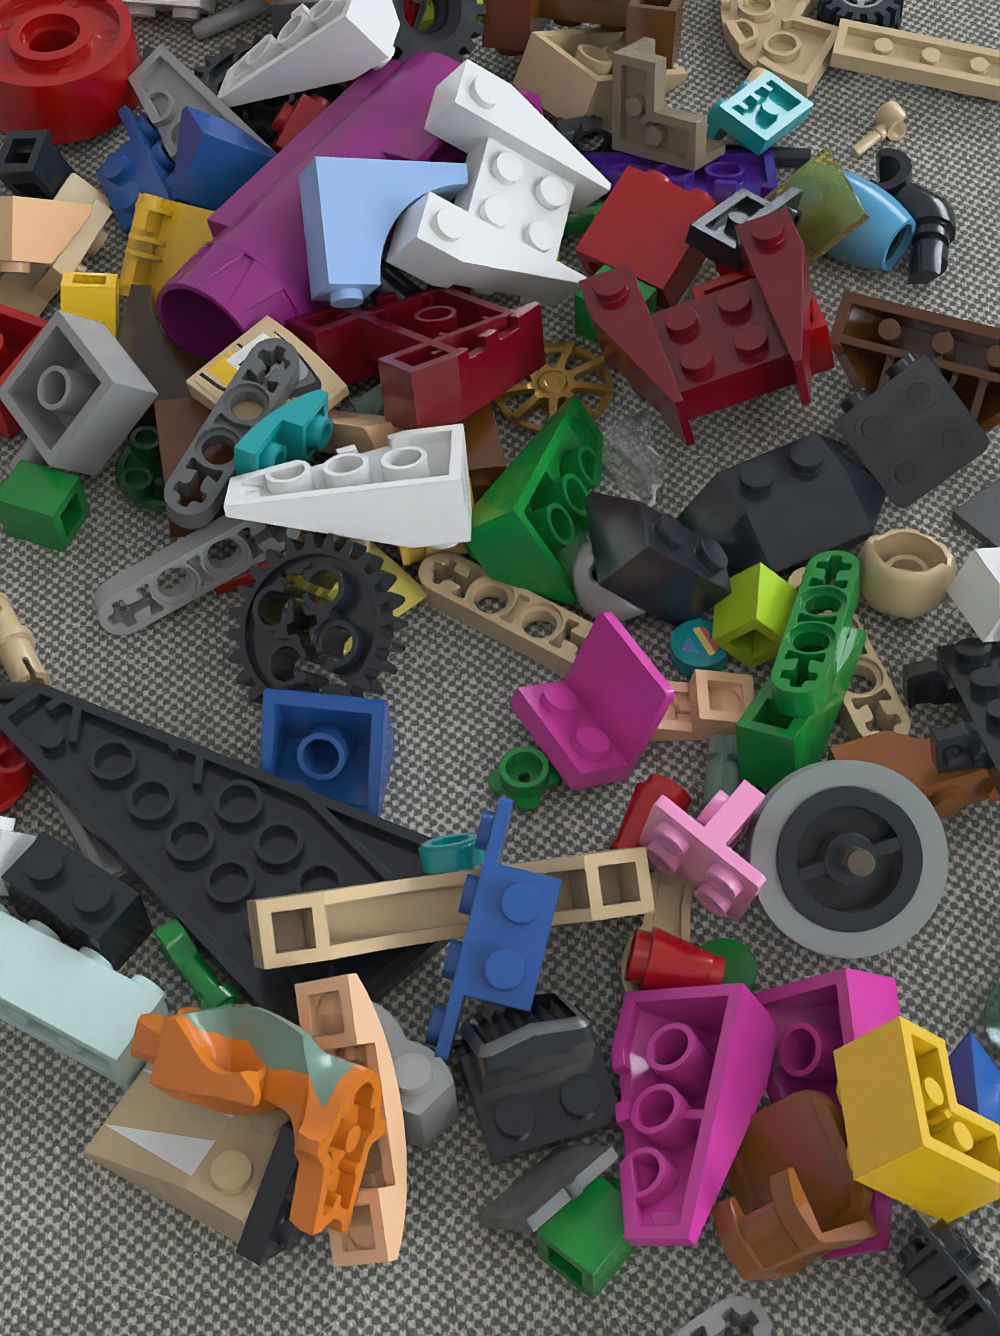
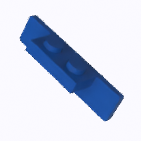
M124 105L118 111V114L130 140L117 152L108 156L105 162L95 171L123 232L128 235L131 230L136 208L135 203L139 193H147L172 200L176 163L170 158L165 146L161 143V135L152 124L148 115L143 113L138 116Z
M502 796L499 797L496 812L484 810L481 817L475 848L486 851L480 876L467 874L458 913L470 915L464 940L451 939L442 972V978L453 980L447 1007L434 1005L427 1030L425 1044L436 1046L434 1057H440L448 1065L466 998L530 1013L562 884V879L499 864L513 811V799Z

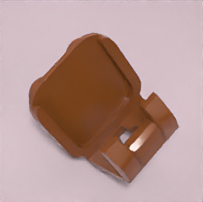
M803 1090L793 1093L750 1116V1125L726 1176L734 1196L712 1207L719 1241L724 1252L743 1280L777 1281L806 1269L807 1263L836 1249L855 1246L878 1234L877 1225L869 1209L872 1203L873 1189L853 1180L852 1170L846 1157L848 1143L845 1123L832 1099L819 1091Z

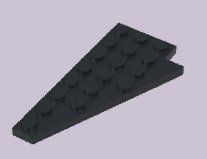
M40 682L0 709V736L162 910L171 919L176 918L180 922L192 942L252 1006L264 1008L300 1027L294 984L353 973L358 975L370 1000L377 1003L451 941L449 939L333 960L265 970L254 967L247 900L433 875L422 871L418 850L422 843L433 838Z

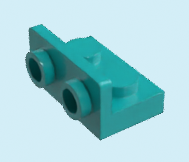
M768 70L753 82L745 80L731 98L726 100L722 97L713 105L707 115L709 127L706 138L720 141L730 134L740 146L751 150L759 156L806 120L814 104Z

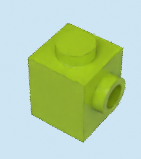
M761 562L729 578L732 593L714 607L712 642L750 669L777 657L798 593L796 588Z

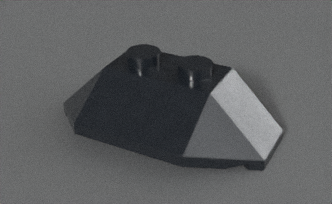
M814 432L716 473L676 519L685 528L704 539L711 538L721 546L728 559L726 568L729 578L760 562L782 577L807 566L810 559L818 553L834 550L842 551L868 540L874 533L887 494L851 446Z

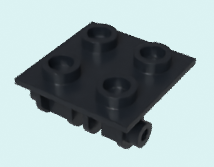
M913 1210L909 1214L930 1243L926 1246L920 1238H917L898 1253V1257L905 1264L901 1269L903 1275L909 1279L926 1301L958 1277L933 1298L928 1305L929 1309L933 1314L938 1313L969 1291L972 1296L950 1313L942 1322V1326L947 1332L952 1331L983 1309L982 1312L952 1336H1000V1288L991 1278L984 1281L977 1273L976 1269L985 1263L981 1255L957 1227L953 1229L943 1217L933 1223L916 1210Z

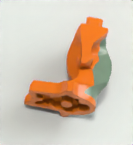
M231 1004L203 1010L191 1006L179 1008L177 1014L163 1016L155 1012L140 1015L137 1020L130 1052L131 1056L154 1064L150 1084L173 1099L184 1100L223 1114L244 1116L262 1114L280 1108L285 1110L291 1118L295 1141L294 1153L299 1161L289 1221L300 1231L310 1235L321 1233L325 1226L341 1234L347 1232L350 1227L369 1149L374 1141L384 1136L387 1122L381 1116L382 1084L380 1076L373 1069L324 1052L306 1030L264 1008L250 1006L249 1004Z

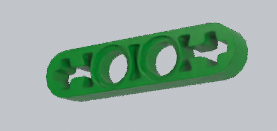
M840 550L818 553L807 563L771 672L772 703L776 710L784 715L791 717L815 715L823 710L829 701L861 593L860 561L849 552ZM832 579H835V586L829 585ZM825 610L836 612L829 615L810 614L816 611ZM805 647L825 648L818 652L798 651ZM799 677L808 678V681H805L802 687H798Z

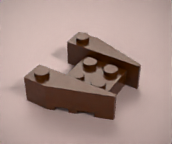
M483 0V4H486V15H483V25L485 27L482 33V47L495 48L496 52L501 55H522L531 32L543 31L550 19H554L556 25L563 27H575L582 23L598 24L602 30L608 32L626 31L625 47L644 37L653 38L656 42L655 54L666 57V69H672L679 55L684 0Z

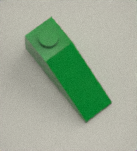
M850 627L829 701L825 708L815 715L791 717L777 711L772 703L771 675L768 677L735 725L740 782H743L745 779L751 785L771 790L787 775L820 761L865 644L866 630ZM805 647L798 651L818 652L825 648ZM799 677L798 687H802V684L808 681V678Z

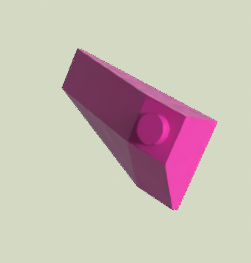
M841 968L754 993L753 995L779 1025L766 1087L771 1103L773 1104L793 1093L810 1089L822 1092L832 1099L843 1117L842 1106L836 1093L838 1079L833 1051L900 1016L895 978L850 968ZM873 1189V1198L869 1209L877 1225L878 1234L855 1246L836 1249L823 1255V1259L835 1260L889 1250L893 1198Z
M744 983L625 992L611 1048L612 1070L619 1076L621 1102L615 1104L616 1124L623 1130L625 1158L620 1162L619 1168L624 1237L631 1246L696 1245L750 1125V1116L755 1113L767 1087L779 1025Z

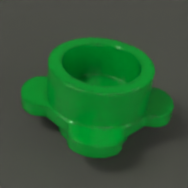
M518 747L507 752L501 759L500 770L493 771L488 777L489 789L494 794H505L516 801V806L519 810L526 812L536 810L541 804L540 798L549 788L556 787L561 782V775L553 764H548L544 754L531 747ZM529 777L530 780L528 782H521L519 778Z

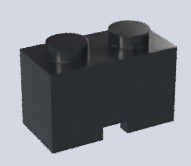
M45 831L1 876L15 910L20 917L28 922L29 920H37L53 930L61 940L77 951L81 947H88L98 952L111 964L116 972L153 932L141 894Z

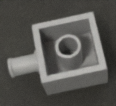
M57 309L0 387L1 401L28 436L12 460L5 465V471L9 476L21 459L46 467L50 466L97 476L159 395L104 323Z

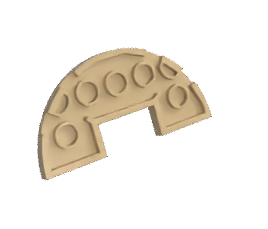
M721 0L720 19L723 35L736 58L749 71L756 67L769 70L805 98L809 97L830 64L839 26L808 18L819 0Z

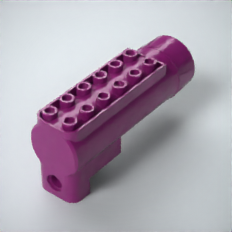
M421 51L410 55L404 61L391 58L379 70L371 68L207 219L213 239L203 244L158 292L156 310L167 337L184 350L199 357L212 360L267 315L286 328L285 320L331 305L330 301H311L298 176L315 157L465 163L468 155L466 152L424 130L436 86L459 67L461 63L440 53ZM515 88L543 116L539 96L535 92ZM456 196L450 201V203L454 204ZM398 217L388 232L382 256L390 248Z

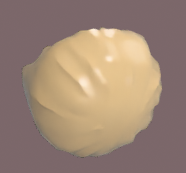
M894 529L882 535L870 536L861 547L857 556L860 561L861 595L871 607L882 614L892 616L894 619L902 617L911 620L936 610L941 603L948 601L950 596L947 593V589L958 571L955 558L949 552L946 545L936 541L934 537L922 534L915 529Z

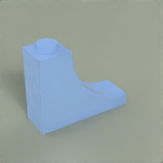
M315 157L298 176L311 301H330L331 306L336 308H350L362 304L363 300L381 285L380 264L383 246L394 221L429 191L450 202L469 184L467 164Z

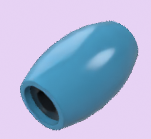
M808 164L803 166L794 175L785 190L787 191L792 186L803 190L798 210L802 211V217L797 227L799 235L816 249L838 261L865 269L889 271L898 264L910 246L916 228L915 220L892 195L858 174L836 167Z

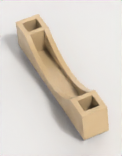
M646 847L620 848L505 864L506 866L562 879L551 926L655 912ZM481 868L247 900L254 967L265 970L333 960L416 944L463 938L470 916L458 913L467 874L480 876Z

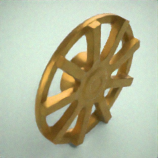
M568 339L567 343H544L545 355L561 354L554 367L549 366L546 361V365L541 367L539 371H535L525 378L529 382L516 384L494 399L499 411L511 423L524 430L538 433L544 425L525 421L528 414L538 407L549 412L550 419L567 398L574 396L575 392L591 393L602 397L594 411L582 402L594 421L598 419L611 401L613 381L602 356L597 357L592 352L576 346V341ZM571 357L586 362L576 368L566 370ZM597 371L602 383L576 380ZM532 394L514 413L511 412L504 401L505 398L511 396Z

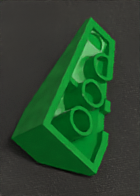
M577 395L567 398L477 501L472 509L471 541L464 542L469 555L480 563L490 579L526 589L566 604L577 600L571 580V566L576 551L582 544L586 543L589 527L584 498L591 493V489L601 484L605 445L604 435Z

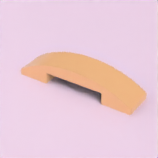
M356 973L294 984L300 1027L312 1035L324 1052L373 1069L380 1076L382 1084L381 1116L387 1122L385 1134L374 1141L369 1149L349 1230L341 1234L328 1228L333 1267L397 1260L406 1212L407 1152L399 1087L385 1034L368 993Z

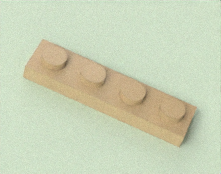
M840 18L830 67L1000 101V50Z

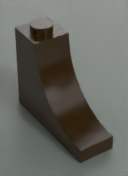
M131 284L117 341L159 395L154 401L192 397L185 381L211 360L194 355L172 342L160 329L152 285ZM154 401L131 432L141 426L149 425L156 427Z

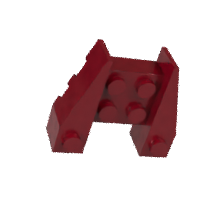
M787 207L735 225L743 267L748 278L744 282L650 314L630 263L578 281L605 362L615 373L619 371L630 382L632 390L643 401L647 400L662 415L664 423L686 446L695 444L689 420L792 384L802 406L811 403L810 343H812V326L810 321V304H812V286L804 243Z
M428 284V290L399 300L394 291L375 295L376 306L355 309L352 307L336 308L328 305L285 320L286 329L318 355L340 377L347 387L352 383L379 374L385 421L391 422L393 426L404 431L451 425L461 421L546 365L541 305L539 302L534 301L511 310L471 295L470 287L453 284L449 288Z

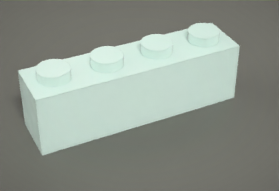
M0 903V1019L129 1089L147 1064V1061L131 1056L130 1052L137 1020L142 1014L154 1012L163 1016L170 1015L164 1000L166 998L165 993L159 986L144 976L135 974L130 979L114 971L111 964L102 955L88 947H81L77 951L61 943L60 938L53 930L37 920H29L27 924L10 916L9 911Z

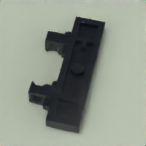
M980 638L962 639L956 644L936 646L937 661L929 658L903 665V696L909 708L923 703L934 705L954 703L962 718L956 726L945 729L931 728V757L937 773L984 768L987 770L998 795H1000V647L997 641L982 642Z

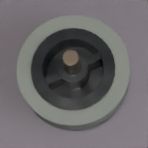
M858 760L822 761L800 768L783 778L766 794L753 820L749 824L744 849V860L766 877L764 885L755 897L756 903L766 918L779 931L804 948L836 958L856 959L882 954L896 948L914 936L926 924L938 906L946 885L949 867L948 845L944 828L937 812L927 797L912 782L897 772L878 764Z

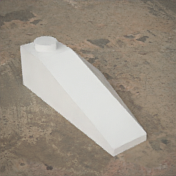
M320 0L310 10L302 3L291 13V19L282 28L277 39L272 34H267L227 70L217 97L227 107H233L353 80L371 68L374 70L381 69L388 63L395 52L393 43L400 26L392 0Z
M463 423L411 429L387 435L389 446L363 453H358L354 444L336 449L337 456L328 459L325 463L311 467L306 461L294 460L231 477L223 506L225 516L325 534L333 533L343 537L409 548L430 546L435 549H445L455 546L460 542L471 541L472 507Z

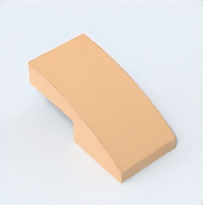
M695 669L689 683L667 681L674 689L675 697L650 741L710 739L711 736L717 733L736 735L735 725L755 698L753 675Z

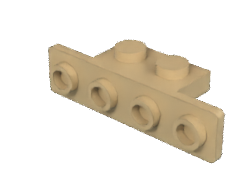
M76 173L69 175L53 200L92 204V215L52 264L31 263L30 273L4 272L0 278V304L40 317L49 301L60 290L63 273L86 272L87 267L80 263L85 254L92 258L107 239L109 233L102 228L113 212L109 209L111 206L109 199Z

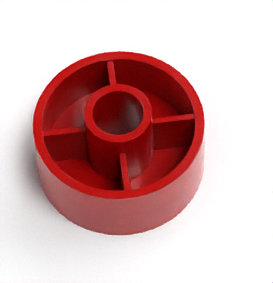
M0 0L1 131L7 134L8 130H49L53 134L51 145L74 143L98 136L120 124L122 120L118 111L124 105L132 111L135 110L140 100L128 77L141 65L131 15L121 0Z

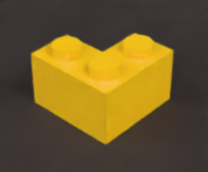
M897 1016L833 1051L838 1079L836 1093L843 1111L848 1143L846 1157L852 1170L853 1180L939 1220L943 1217L947 1222L1000 1199V1125L957 1103L945 1040L909 1020Z

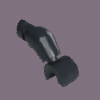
M883 148L875 156L876 176L879 182L872 179L869 181L877 184L892 195L915 220L916 228L911 241L912 247L907 284H928L947 270L948 248L956 235L955 214L950 203L945 198L917 183H912L911 159L906 153L898 149Z

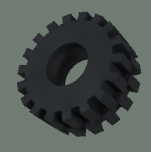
M392 0L400 23L393 43L395 52L392 59L404 61L414 53L431 51L446 55L461 63L463 61L461 55L471 54L477 46L471 39L482 36L485 26L476 23L478 16L486 15V4H477V0H431L435 11L434 21L425 30H416L408 24L403 10L405 0Z

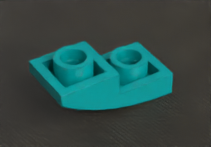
M317 389L304 394L274 410L250 429L234 447L235 476L294 460H302L308 463L317 450H324L333 431V420L328 417V392Z

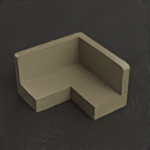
M644 37L614 52L612 94L613 150L694 172L725 154V142L706 138V116L665 106L666 57L655 54V39Z

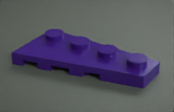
M725 150L724 155L695 172L624 152H580L611 183L610 191L604 195L611 193L626 167L630 165L644 172L648 169L659 171L667 176L674 185L688 191L692 188L700 189L712 196L717 203H722L742 188L769 202L779 196V185L772 150H766L759 156L751 150Z

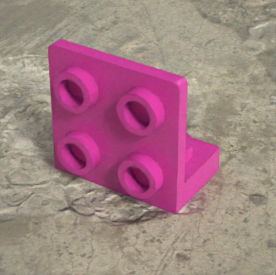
M609 611L598 614L564 680L519 687L509 706L569 788L575 791L628 780L675 697V691L616 616Z

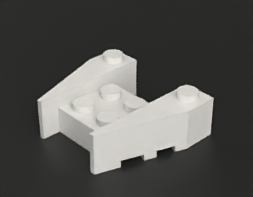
M466 59L436 86L424 130L468 154L465 163L467 164L469 184L456 195L454 204L429 191L398 217L386 262L433 286L449 288L453 284L473 288V293L492 295L495 292L520 296V301L529 303L536 301L541 305L553 307L580 289L578 281L587 278L556 261L568 212L571 211L577 214L610 191L611 183L511 84Z

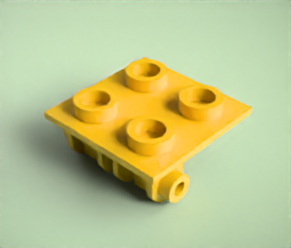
M139 193L135 203L136 208L131 230L128 234L127 248L124 251L125 257L120 278H118L119 294L128 297L131 284L152 285L156 301L160 289L203 244L213 239L207 219L215 211L163 199L162 197L147 193Z

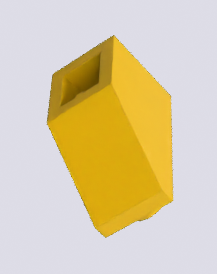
M64 272L60 285L61 310L104 323L117 340L120 324L118 274Z

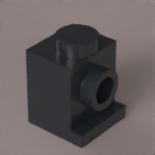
M8 130L0 151V181L15 196L53 200L69 175L76 173L61 156L60 151L51 145L53 134L49 130Z

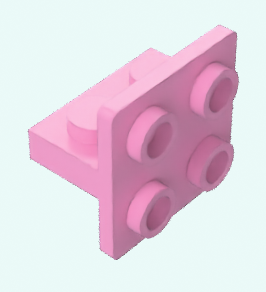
M744 779L731 796L720 790L700 813L697 821L666 796L661 795L652 806L639 838V843L642 847H646L648 861L656 869L668 876H673L676 873L695 889L694 896L709 912L718 917L727 915L735 922H739L764 885L766 877L732 849L744 836L765 795Z

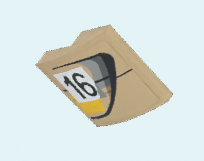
M268 315L185 381L191 396L210 410H213L250 350L262 340L279 338L291 343L299 355L300 378L286 403L319 389L328 392L329 411L350 394L347 385L318 355ZM277 360L273 366L264 364L265 381L262 386L267 390L269 376L276 368L284 369L283 361ZM243 400L237 403L231 412L238 419L252 420L262 413L263 408L256 401Z

